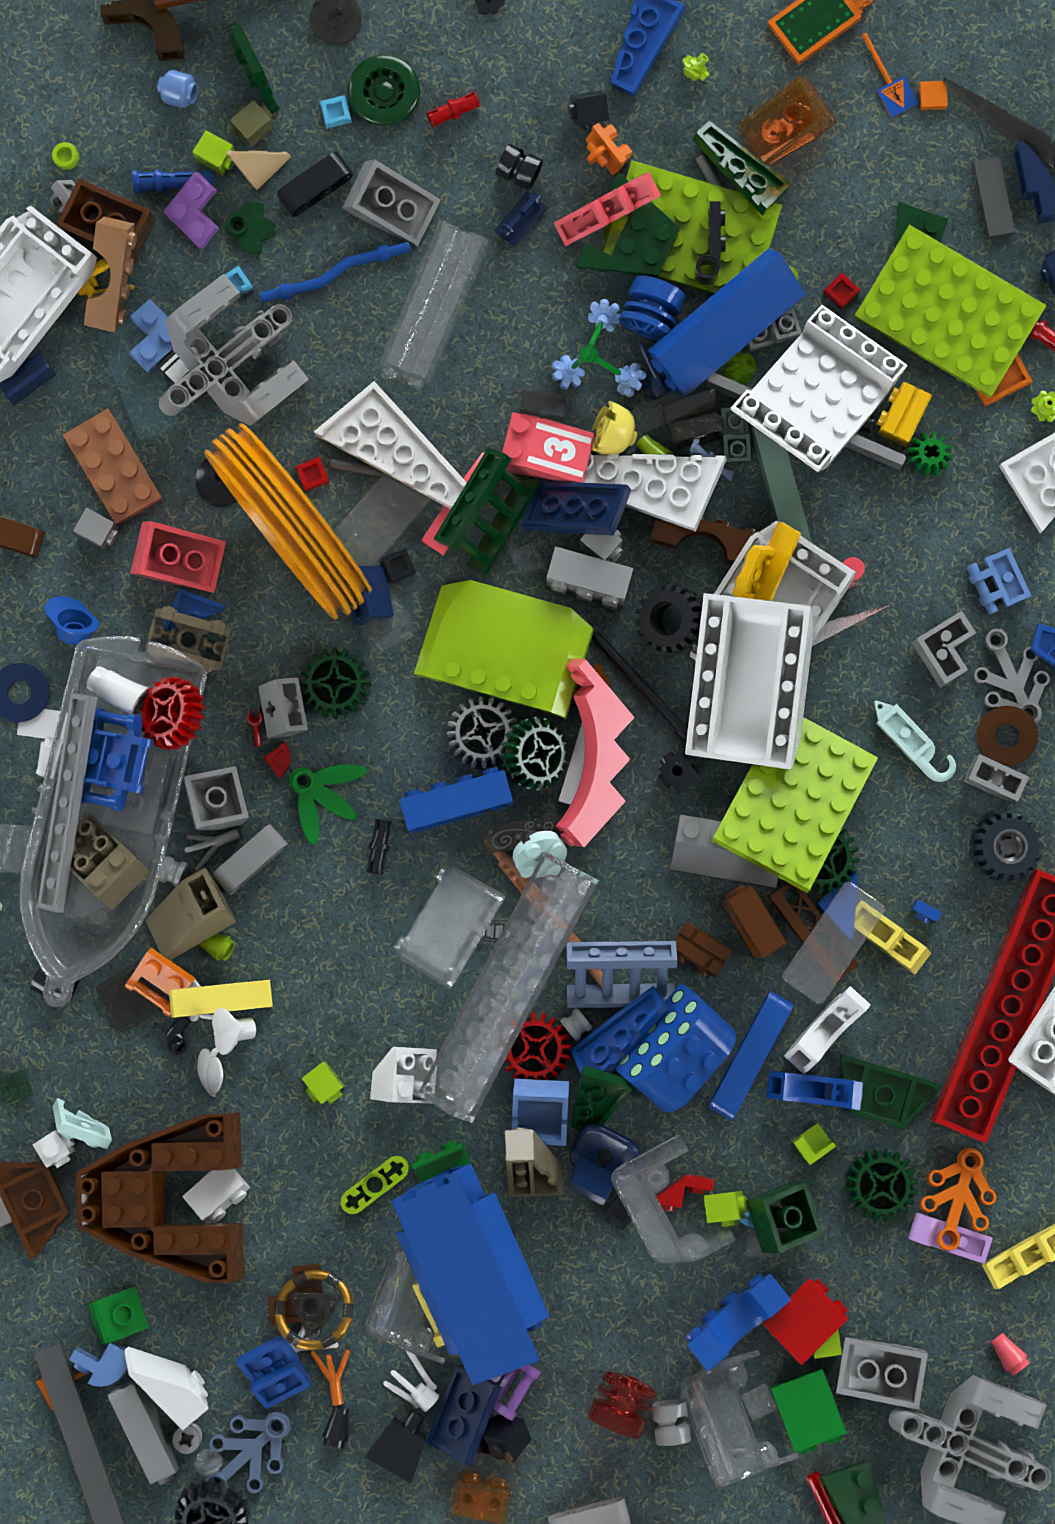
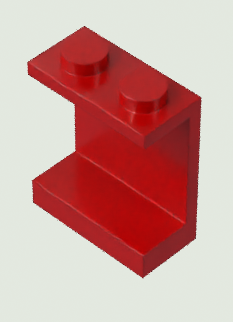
M809 1278L790 1297V1302L763 1323L770 1333L801 1365L849 1319L845 1315L849 1310L838 1299L833 1302L826 1295L829 1289L818 1278L815 1281Z

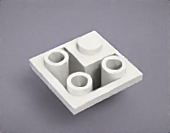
M392 1047L372 1073L370 1099L387 1102L432 1104L437 1049Z

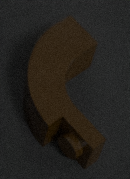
M126 0V3L110 1L105 5H100V14L105 25L139 23L148 27L154 33L155 52L159 61L185 59L182 35L176 20L167 8L155 10L153 0Z

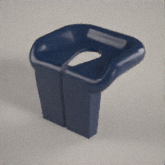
M602 1124L586 1125L571 1148L570 1161L575 1167L572 1172L569 1188L603 1205L613 1187L624 1185L633 1173L641 1155L638 1145L630 1138ZM600 1149H608L612 1152L613 1158L603 1167L596 1165L598 1151Z

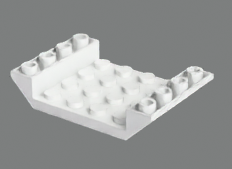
M821 305L807 321L802 334L751 392L746 390L731 407V410L819 472L829 466L884 401L906 369L907 364Z

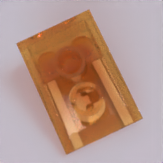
M800 75L738 125L760 160L770 166L817 139L834 126L837 121L811 80Z

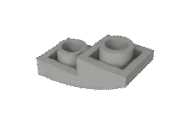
M794 309L787 310L746 345L747 351H755L801 335L802 332Z

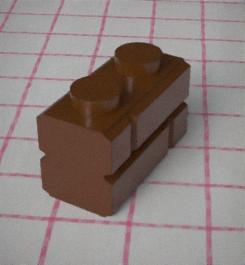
M688 921L684 923L674 939L676 941L677 960L682 964H685L686 961L696 966L694 971L706 979L710 975L714 978L718 975L733 951Z

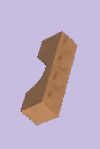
M102 217L96 222L93 249L99 252L107 261L111 279L107 290L94 293L87 299L84 319L85 326L115 332L126 322L127 310L124 309V304L130 294V284H127L128 274H131L134 260L130 258L131 249H134L137 241V233H134V223L109 217Z

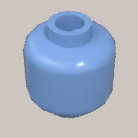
M170 70L164 77H160L157 91L160 93L161 99L165 104L186 108L196 101L198 84L195 83L192 75Z

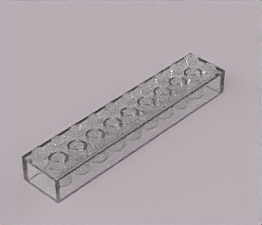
M544 851L418 1092L420 1095L449 1115L469 1123L473 1122L599 881L598 879Z

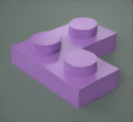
M194 172L164 210V213L199 248H204L219 228L201 210L217 190L199 172Z

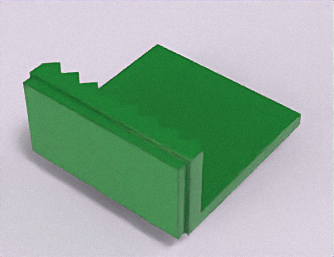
M136 1286L87 1304L100 1344H109L149 1328Z

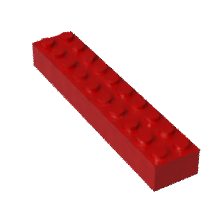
M1039 869L1032 870L930 1118L931 1121L983 1143H986L1017 1068L1008 1059L1041 1009L1055 975V876Z

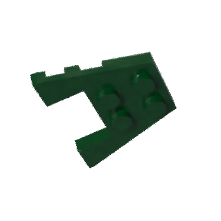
M618 173L610 192L629 181ZM650 201L630 213L611 255L585 244L576 263V268L579 270L592 269L607 273L609 271L622 272L627 275L658 278L680 231V227Z

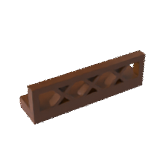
M786 883L768 896V898L830 983L836 984L843 979L844 975L857 967L858 964L804 891L793 886L799 894L798 906L790 905L782 893L793 885ZM802 899L808 907L801 906ZM800 910L811 911L814 914V928L804 925L799 918ZM818 921L824 929L817 928ZM817 931L828 933L831 937L830 949L820 947L815 940ZM834 943L836 944V946L839 948L840 951L833 950V948H834ZM833 953L844 955L850 964L839 972L832 963Z

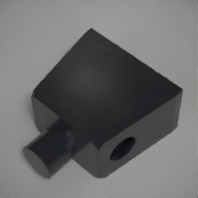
M410 1410L404 1422L393 1417L370 1446L365 1458L411 1483L427 1438L425 1434L418 1431L425 1417L414 1410Z

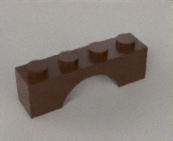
M702 516L695 532L656 518L650 543L676 549L682 541L689 537L706 536L715 540L721 546L725 554L726 564L733 565L750 536L757 533V531L747 527H742L739 530L732 528V524L729 522L716 520V523L707 521L706 517Z

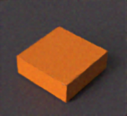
M947 81L920 82V110L947 109Z

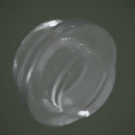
M205 1449L196 1457L195 1468L200 1475L205 1477L216 1474L223 1465L221 1455L213 1449Z

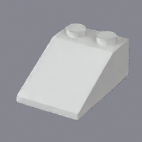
M127 1347L124 1350L129 1376L182 1430L209 1409L206 1400L208 1394L203 1388L205 1382L197 1371L191 1372L183 1364L131 1347Z

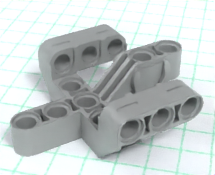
M223 274L181 305L165 322L173 351L190 372L172 385L160 397L159 407L161 411L166 415L174 416L207 391L225 414L252 426L309 380L292 359L256 386L251 392L233 371L250 356L254 359L260 356L263 347L266 345L271 347L282 338L280 332L292 320L290 310L282 304H276L265 313L263 310L258 311L248 320L249 324L245 327L239 326L233 331L235 337L217 351L199 328L240 297V292ZM273 316L278 319L279 323L274 321ZM255 331L260 333L261 338L255 334ZM191 346L195 347L199 354L194 353ZM208 367L214 370L215 375L209 372ZM189 382L194 383L197 387V390L193 389L190 386ZM225 388L231 391L232 396L226 393ZM170 396L177 399L178 405L172 402Z
M972 1375L950 1393L940 1420L905 1407L895 1408L889 1415V1425L891 1428L905 1438L929 1447L920 1471L923 1507L942 1518L959 1524H1002L1006 1508L987 1499L954 1488L964 1460L987 1470L986 1475L988 1477L1005 1479L1006 1482L1015 1487L1024 1488L1026 1486L1035 1490L1045 1489L1051 1481V1473L1048 1468L1034 1460L1035 1457L1032 1453L1020 1447H1017V1450L1010 1449L1001 1440L996 1445L974 1435L983 1410L1000 1418V1416H1003L1020 1426L1024 1424L1036 1430V1428H1039L1047 1404ZM909 1419L907 1425L903 1427L905 1421Z

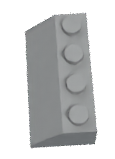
M680 814L670 865L671 870L776 888L777 876L711 841L721 821Z

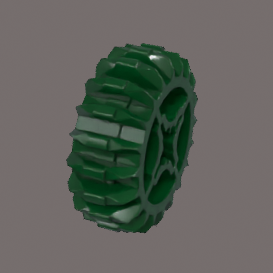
M333 647L332 656H329L328 651L323 649L322 654L324 658L320 659L316 653L313 654L316 663L314 665L309 661L305 663L311 669L310 672L302 670L300 673L303 677L308 678L307 680L299 681L301 687L308 688L303 690L301 695L302 697L311 696L306 700L305 704L311 706L316 703L313 708L315 714L323 708V718H327L330 711H332L334 720L338 719L339 711H342L344 718H348L349 714L346 709L351 708L356 714L358 709L354 704L356 702L362 706L366 704L360 696H370V692L363 689V687L372 685L370 680H363V678L370 675L369 670L360 671L366 664L363 660L355 664L358 658L356 653L352 654L349 659L347 658L348 649H344L341 656H338L337 647ZM331 663L330 673L324 678L315 680L319 670ZM339 663L351 667L357 679L341 676ZM335 671L338 680L343 682L341 687L338 686L339 688L336 689V695L332 686L327 685L335 677ZM356 687L351 698L339 704L342 692ZM314 688L330 691L331 704L321 701L316 696Z
M537 717L519 720V724L511 726L512 732L505 734L508 742L501 744L505 748V753H501L500 756L506 759L501 766L509 769L506 776L513 778V783L516 785H521L524 789L532 788L533 790L551 787V782L559 781L557 774L562 775L565 773L562 765L569 763L565 759V754L567 755L570 751L564 749V746L569 741L561 738L564 731L557 729V724L554 722H549L546 718L538 719ZM536 732L545 739L546 744L542 743L541 739L537 737ZM524 763L528 764L529 768L533 770L534 775L526 770Z
M847 829L840 832L836 838L838 844L832 846L830 850H834V852L829 854V857L826 858L827 864L822 866V869L825 873H828L831 879L816 878L809 891L813 889L815 884L817 885L818 894L823 892L824 885H826L828 893H832L834 889L833 883L838 889H842L843 883L840 880L841 878L846 882L852 880L846 874L847 871L850 873L857 872V869L850 866V864L859 862V858L851 857V853H856L859 849L858 847L849 848L848 844L853 843L855 839L854 837L847 840L843 838L848 833ZM843 850L844 863L837 874L833 858Z
M874 1148V1157H872L870 1152L866 1150L863 1152L866 1158L865 1161L858 1156L854 1158L859 1164L858 1168L853 1165L848 1166V1169L855 1173L854 1176L845 1175L844 1177L845 1180L852 1182V1185L845 1186L844 1190L847 1192L853 1191L854 1193L849 1195L847 1200L849 1202L858 1201L853 1206L855 1211H859L864 1207L861 1214L864 1218H867L872 1212V1221L877 1222L879 1214H881L883 1222H888V1213H891L892 1217L897 1220L899 1215L896 1210L900 1209L906 1214L908 1210L903 1206L904 1203L907 1202L910 1205L915 1203L908 1196L909 1194H918V1190L910 1188V1185L918 1184V1179L909 1178L916 1171L914 1168L905 1170L910 1161L905 1158L899 1163L901 1153L899 1152L894 1153L892 1158H890L891 1150L889 1148H885L883 1156H881L879 1148ZM876 1163H890L895 1167L884 1174H877L870 1166ZM863 1173H865L870 1180V1186L865 1191L866 1194L862 1196L860 1180ZM900 1174L903 1185L901 1194L897 1197L893 1190V1183ZM872 1175L882 1181L887 1180L885 1185H887L886 1190L890 1195L881 1189H875V1186L878 1185L875 1184L876 1180ZM879 1196H886L892 1202L891 1205L885 1207H874L868 1203Z

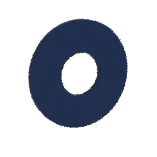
M14 663L1 669L0 716L12 722H26L37 717L45 709L50 695L49 684L44 674L38 668L26 663ZM17 681L26 682L31 688L30 698L23 704L13 703L8 696L9 687Z

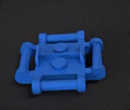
M96 707L81 804L87 802L107 806L113 811L120 812L125 807L128 791L143 793V775L149 748H152L154 740L140 737L143 723L140 715H120L105 712L104 709ZM104 723L126 726L128 729L127 735L103 731ZM91 784L114 788V794L108 796L90 792Z

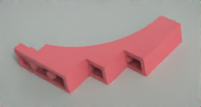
M572 659L566 667L572 673L571 678L578 685L582 686L573 697L579 709L584 731V765L581 780L573 801L555 827L561 832L560 837L567 845L585 847L625 803L624 798L611 785L610 781L630 758L614 740L635 717L586 659Z

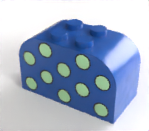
M683 983L665 1001L668 1010L615 1068L627 1081L665 1112H672L681 1108L695 1095L730 1054L736 1040L734 1028Z

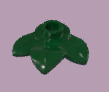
M247 203L239 213L230 215L225 222L227 234L231 238L237 239L242 250L251 254H261V241L271 238L278 231L277 226L271 220L262 216L264 212L263 203ZM237 223L243 224V228L239 231L234 229V225Z

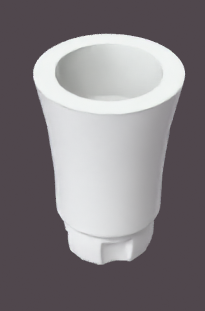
M101 666L96 667L90 674L86 687L88 690L96 693L97 697L106 701L126 716L130 714L140 715L142 713L138 708L143 707L144 701L142 698H146L148 696L147 690L151 689L124 678L112 670L108 671Z

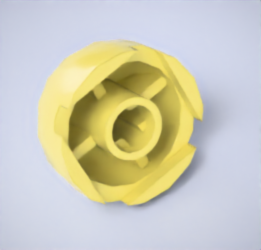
M612 401L608 402L610 407H602L592 428V431L596 430V437L591 451L607 456L608 454L624 452L628 446H633L637 438L633 415L629 410Z

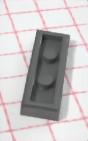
M1000 157L974 161L972 166L987 238L993 239L1014 235L1015 229Z

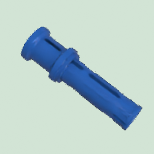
M155 169L154 172H138V170H133L134 193L139 194L140 191L153 190L161 193L164 189L182 188L195 171L163 173L160 169ZM212 170L197 171L214 186Z

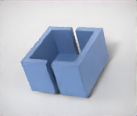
M515 1079L512 1129L519 1127L527 1130L533 1129L545 1145L566 1146L569 1081Z

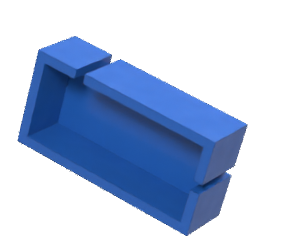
M498 767L482 771L483 776L473 778L472 775H466L457 778V783L447 786L446 782L431 785V790L421 793L419 789L404 793L405 798L399 799L407 830L412 834L484 814L485 809L490 808L491 812L514 805L505 771H499Z

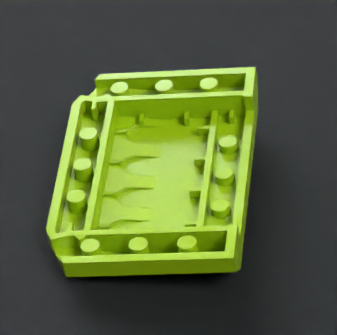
M473 580L442 585L414 674L567 719L577 683L571 678L572 673L566 666L572 659L586 658L594 629L569 607Z

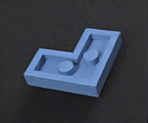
M151 299L131 315V320L147 337L130 351V356L148 374L173 350L165 322L168 317Z

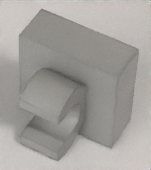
M57 180L50 187L54 192L50 198L51 202H62V206L58 210L60 213H62L74 189L75 183L72 180Z

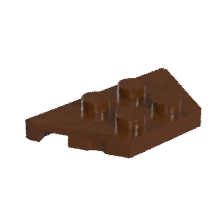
M0 1162V1197L31 1260L39 1254L71 1211L51 1168H46L43 1162Z

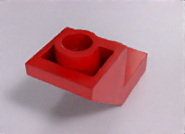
M685 1173L654 1195L653 1201L659 1204L658 1209L675 1211V1207L682 1208L685 1186L690 1187L689 1192L705 1195L706 1190H713L714 1180L708 1177Z

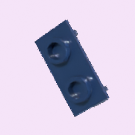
M527 191L494 231L515 247L548 207L540 201L542 198L536 192L531 194Z

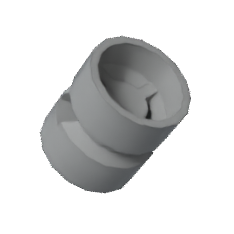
M673 1399L651 1404L653 1421L658 1424L654 1428L656 1445L673 1446L691 1441L690 1426L685 1422V1419L688 1417L686 1400Z

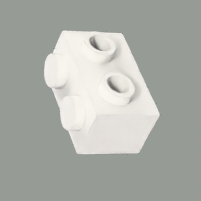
M235 1169L211 1170L182 1197L203 1222L216 1223L225 1216V1210L229 1206L238 1204L246 1197V1191L250 1187Z

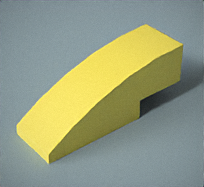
M862 900L856 906L854 929L903 967L916 974L931 955L928 948Z

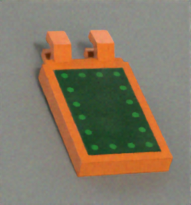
M796 0L770 19L767 25L799 65L859 22L862 17V10L870 5L873 0Z

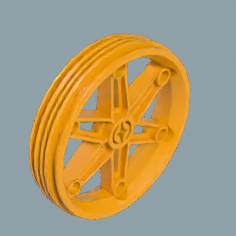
M243 423L238 425L240 432L237 434L231 428H228L225 431L226 436L224 434L219 435L221 442L217 438L211 441L215 448L213 453L209 450L204 451L207 460L252 522L320 606L334 620L338 619L336 613L338 610H341L345 615L350 614V607L355 610L357 608L356 603L361 605L365 602L361 592L365 591L367 594L372 592L371 586L360 568L299 486L253 432Z

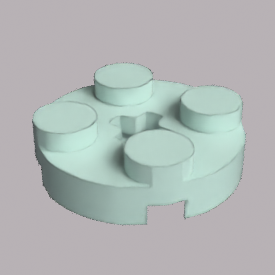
M552 831L533 833L529 836V841L524 844L521 841L517 844L512 857L516 868L523 878L543 875L553 876L560 871V865L564 862L567 855V848L563 840Z

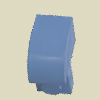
M115 1341L109 1343L101 1359L81 1348L75 1349L69 1359L75 1363L73 1367L85 1374H88L89 1371L93 1373L88 1381V1384L93 1386L111 1385L122 1378L128 1371L124 1352L126 1348Z

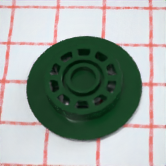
M392 55L373 56L364 60L353 71L348 83L349 102L355 113L363 120L380 126L393 125L406 119L416 108L420 98V82L416 72L406 61ZM379 75L378 78L373 79L374 76ZM394 77L399 79L398 82L394 80Z

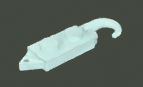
M875 700L874 707L878 719L876 724L902 752L933 781L944 782L952 778L956 771L954 758L948 755L949 769L944 773L937 772L929 763L935 753V746L927 735L897 704L893 706Z

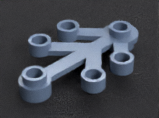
M272 1412L265 1420L246 1419L242 1415L234 1416L230 1421V1429L234 1433H241L244 1430L263 1432L255 1439L225 1438L222 1434L214 1435L209 1442L212 1451H242L220 1472L210 1473L205 1481L208 1483L212 1477L218 1478L220 1481L224 1479L227 1486V1480L250 1459V1476L246 1487L251 1493L260 1492L264 1485L261 1477L262 1447L270 1440L271 1458L267 1462V1470L271 1474L280 1473L284 1467V1462L281 1458L282 1438L286 1437L290 1431L291 1424L289 1418L282 1412ZM239 1419L243 1422L241 1429L234 1427L233 1422ZM272 1422H281L282 1428L280 1430L273 1429ZM214 1439H221L223 1446L221 1448L215 1447L213 1444ZM271 1461H278L280 1468L277 1470L272 1469L270 1466ZM253 1479L258 1480L260 1487L257 1489L252 1488L250 1481Z

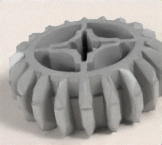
M480 696L478 699L479 705H474L473 699L470 698L468 699L470 708L466 709L465 705L461 703L459 708L463 713L460 715L455 711L452 712V716L457 719V722L448 721V726L455 728V731H448L446 735L456 739L448 743L450 748L459 747L454 751L455 757L462 753L465 754L461 760L462 763H467L469 758L473 759L471 762L472 768H476L477 761H482V769H486L487 760H491L493 767L497 766L495 758L498 756L501 761H506L505 758L500 756L505 751V748L500 745L494 751L491 738L503 729H505V734L512 732L510 726L517 723L516 718L507 720L512 711L507 709L502 713L503 702H499L495 708L493 707L494 698L490 697L488 705H484L483 696ZM479 712H490L496 715L501 722L486 723L481 718ZM472 715L475 723L474 728L466 733V735L460 736L464 721ZM478 720L485 730H490V734L487 733L488 737L486 738L488 745H486L481 736L475 735V732H479L477 729L479 728ZM506 736L504 737L503 742H508ZM479 742L483 745L486 754L474 753L467 749L464 744Z

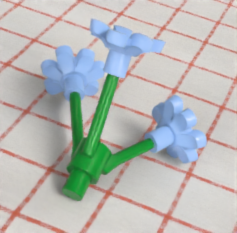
M602 299L600 305L597 302H592L590 305L592 313H589L588 320L592 323L596 322V329L589 343L581 348L579 358L571 361L568 355H564L560 358L561 362L554 361L552 369L556 372L552 374V378L554 381L562 380L560 383L562 389H567L570 383L574 388H577L581 384L580 379L585 375V371L579 368L582 362H595L615 374V381L619 384L617 391L621 395L625 394L627 397H632L634 389L638 391L642 387V383L639 380L646 378V372L640 370L641 366L637 363H632L631 366L627 365L623 369H617L602 360L595 348V343L602 329L606 328L607 331L611 332L616 328L615 324L619 323L620 314L616 313L620 308L616 303L609 307V302L606 299Z

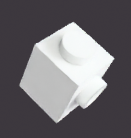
M54 1130L33 1144L46 1168L53 1165L56 1168L61 1167L71 1160L69 1155L76 1151L73 1147L75 1144L73 1139L63 1137L57 1130Z

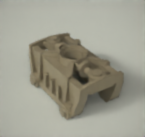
M167 606L163 609L155 610L145 650L150 652L153 658H171L199 666V669H202L201 671L209 673L212 670H221L232 630L225 626V623L221 620L215 619L210 622L178 613L174 607ZM157 617L173 621L179 630L173 628L171 632L164 630L160 624L156 623ZM192 632L196 636L195 645L192 647L183 646L180 641L182 634ZM212 632L227 637L226 641H219L213 644L207 642L208 638L202 636ZM166 636L169 637L168 641L175 644L164 647L150 643L151 638ZM205 648L213 649V652L221 657L220 662L203 658L198 649L205 651Z

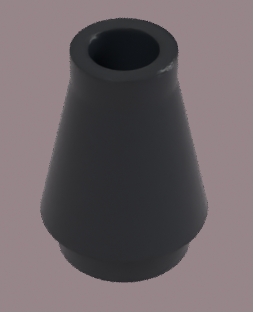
M333 1406L331 1416L322 1435L324 1438L323 1445L345 1448V1443L348 1442L349 1409Z

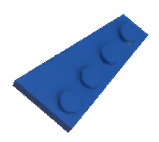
M635 0L630 13L631 18L628 28H626L623 37L622 49L619 51L612 75L611 86L635 97L685 11L684 4L676 0Z
M650 987L570 1049L580 1074L582 1073L583 1065L612 1073L664 1015L668 1007L656 987Z

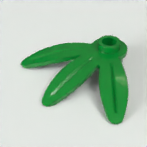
M339 764L320 769L314 773L305 767L296 768L291 772L289 785L294 792L299 793V821L303 833L311 845H316L319 838V820L314 799L330 812L345 819L355 820L357 814L350 804L339 794L324 787V785L340 784L360 778L367 773L366 767L355 764ZM301 775H304L307 779L304 785L297 783V778Z

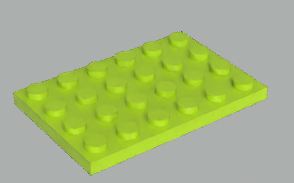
M633 160L631 161L626 179L631 181L649 171L661 195L651 202L680 227L676 240L658 276L659 279L714 295L770 247L782 208L781 204L775 203L762 216L741 192ZM720 201V208L725 210L726 215L725 226H721V236H726V251L721 252L720 270L717 280L711 285H702L695 279V267L700 257L709 255V202ZM630 213L612 222L603 252L611 255ZM705 265L700 268L701 272L705 275L714 273L711 266Z
M909 225L854 318L991 398L1047 305Z
M803 717L801 739L792 769L752 764L711 841L808 893L878 757Z

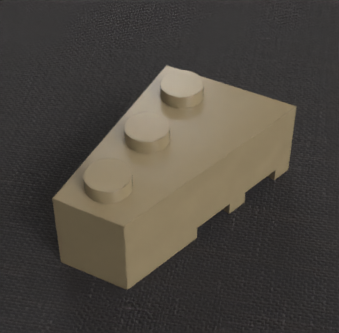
M521 1127L506 1130V1166L509 1197L563 1195L562 1165L535 1131Z

